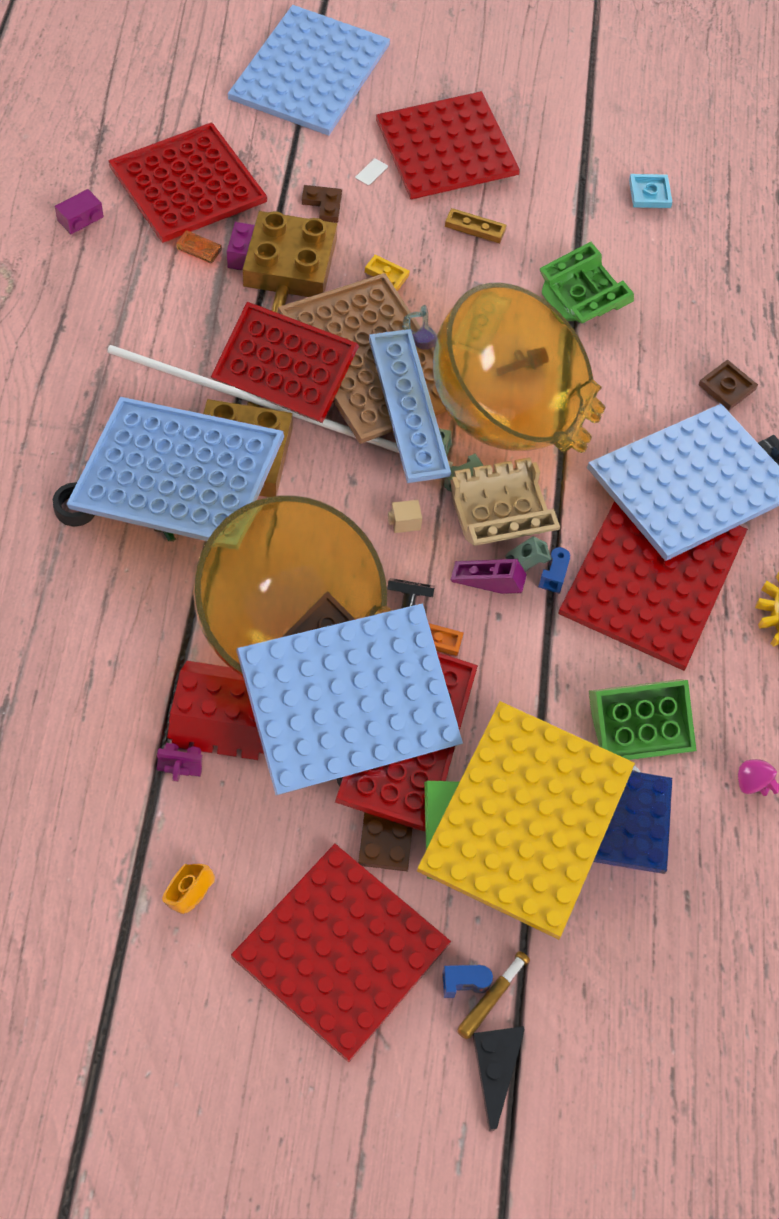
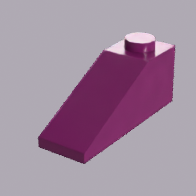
M518 559L455 561L450 580L453 583L500 594L523 592L527 574Z

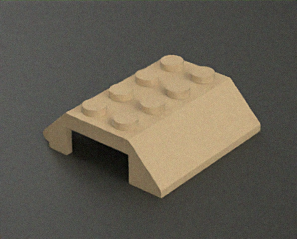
M530 457L515 460V468H513L512 461L494 464L495 472H492L491 465L474 467V476H471L469 468L454 471V477L450 480L453 504L464 537L473 546L560 530L554 509H547L538 484L540 470L537 462L532 463Z

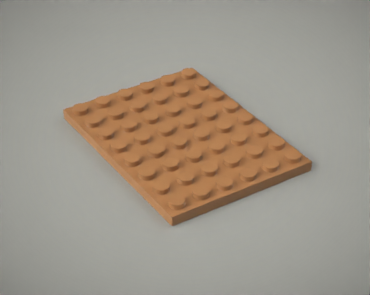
M383 273L278 307L277 313L346 338L359 345L333 402L359 444L393 432L369 342V335L411 329L412 334H416L422 328L387 275ZM415 343L435 416L466 405L469 400L434 346L421 348Z

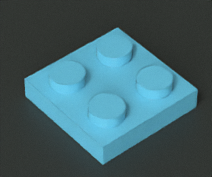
M630 174L629 183L633 207L671 208L673 202L668 175Z

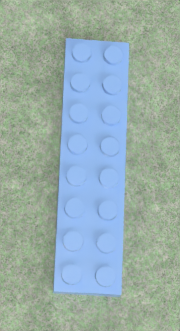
M411 329L370 334L369 342L407 483L450 477V466Z

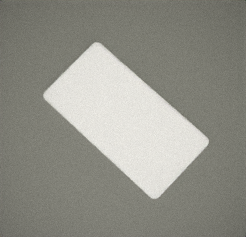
M374 158L355 178L370 185L388 168V165Z

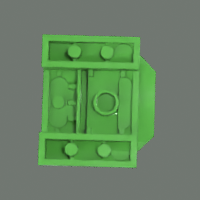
M592 242L540 268V272L545 280L542 295L562 321H577L582 324L612 309L619 310L634 302L633 291L624 281L617 283L602 265V254Z

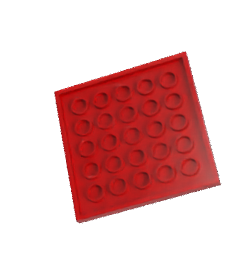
M482 91L376 114V121L410 200L519 175L520 169Z
M212 122L108 160L109 167L162 243L267 202L265 192Z
M334 843L231 954V958L349 1063L446 950L451 940Z

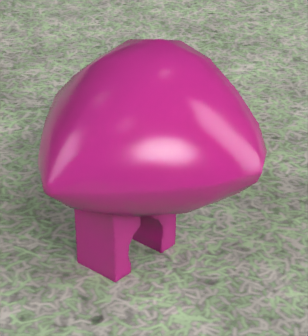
M746 760L740 765L738 771V782L741 792L754 794L760 791L763 796H767L771 789L774 794H778L779 784L775 780L777 775L776 769L764 760Z

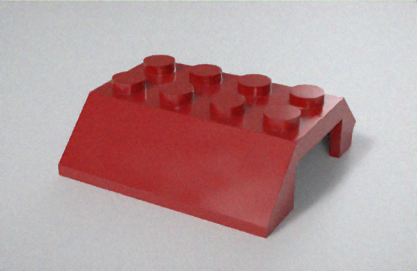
M186 661L180 670L170 712L167 738L172 739V744H176L181 749H188L190 742H194L193 747H199L201 752L213 753L215 745L218 746L217 754L237 757L238 749L242 750L241 758L258 761L259 753L264 754L242 669Z

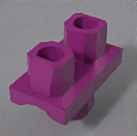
M166 743L163 749L158 748L157 771L173 774L172 779L176 782L179 781L180 775L201 777L202 755L199 747L191 746L187 752L178 751L176 744Z

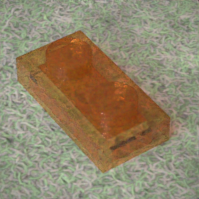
M187 230L176 243L178 250L211 264L222 251L220 244Z

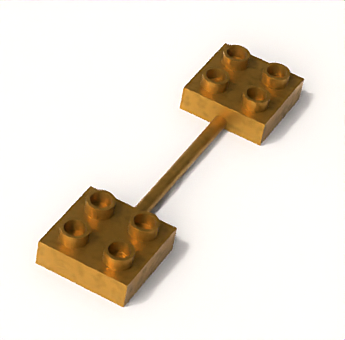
M259 211L243 267V287L276 292L271 309L274 312L278 311V307L286 304L288 294L311 297L324 293L337 241V223L323 221L319 218L308 219L283 215L276 211ZM207 399L203 413L205 415L283 431V441L259 496L276 498L293 429V413L260 408V405L249 401L247 405Z

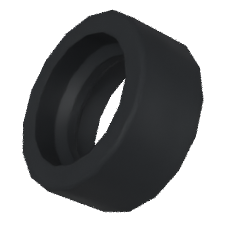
M77 482L61 486L55 492L52 499L54 512L58 520L72 527L83 526L95 517L93 514L80 511L71 513L62 509V504L70 498Z

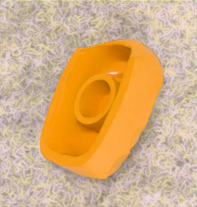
M184 864L166 888L162 901L171 910L180 914L190 912L203 900L209 887L215 882L213 870L206 864Z

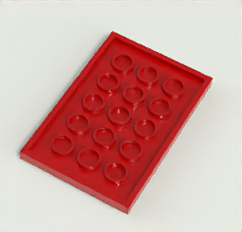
M246 302L211 378L323 423L359 345L346 338Z

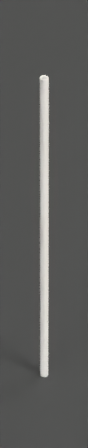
M113 345L108 347L107 352L112 355L272 410L293 413V417L356 438L351 429L343 424L324 419L323 423H320L241 389ZM380 437L367 441L368 443L399 453L397 443ZM448 461L449 466L452 467L453 462Z

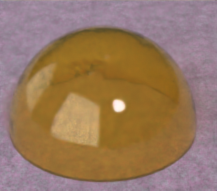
M500 282L486 283L465 292L444 318L434 345L433 377L444 409L460 429L485 445L507 451H531L555 445L563 453L570 448L580 453L586 451L588 447L586 443H590L592 436L582 425L585 418L594 424L599 423L602 417L601 414L604 413L606 408L596 398L602 386L593 380L589 358L578 335L568 321L551 304L535 293L516 285Z
M267 497L251 502L234 511L220 523L207 540L195 571L194 605L203 635L216 655L241 676H243L236 651L237 648L281 638L327 591L355 619L393 611L387 606V586L382 563L366 534L344 513L328 504L307 497Z

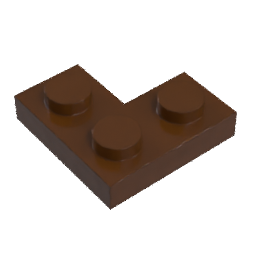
M304 185L302 205L320 206L319 219L338 223L342 189Z

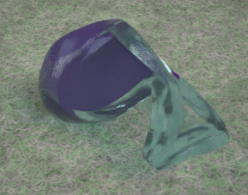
M426 305L421 306L420 312H412L404 317L403 330L411 329L415 345L418 348L428 350L436 345L438 335L428 326V309ZM422 317V327L416 332L412 331L410 318Z

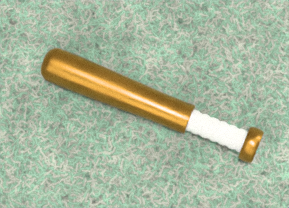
M518 951L515 954V961L512 962L502 976L498 977L491 988L459 1025L457 1032L462 1038L470 1039L510 986L512 978L515 977L523 965H528L530 958L525 953Z

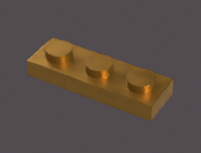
M451 208L445 221L446 228L499 244L507 227L506 224Z

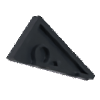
M524 1026L473 1034L489 1132L495 1131L499 1124L524 1035Z

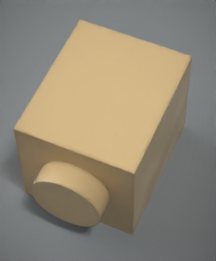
M419 500L392 502V509L388 512L389 525H393L394 533L421 530L422 514Z

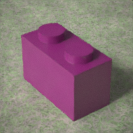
M89 189L55 205L57 221L70 235L104 217L102 203Z
M240 222L234 223L227 248V268L243 270L255 225Z

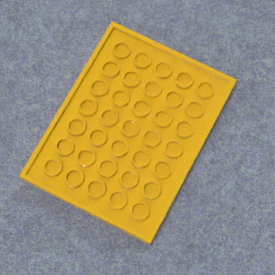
M499 701L417 868V872L559 940L635 763Z

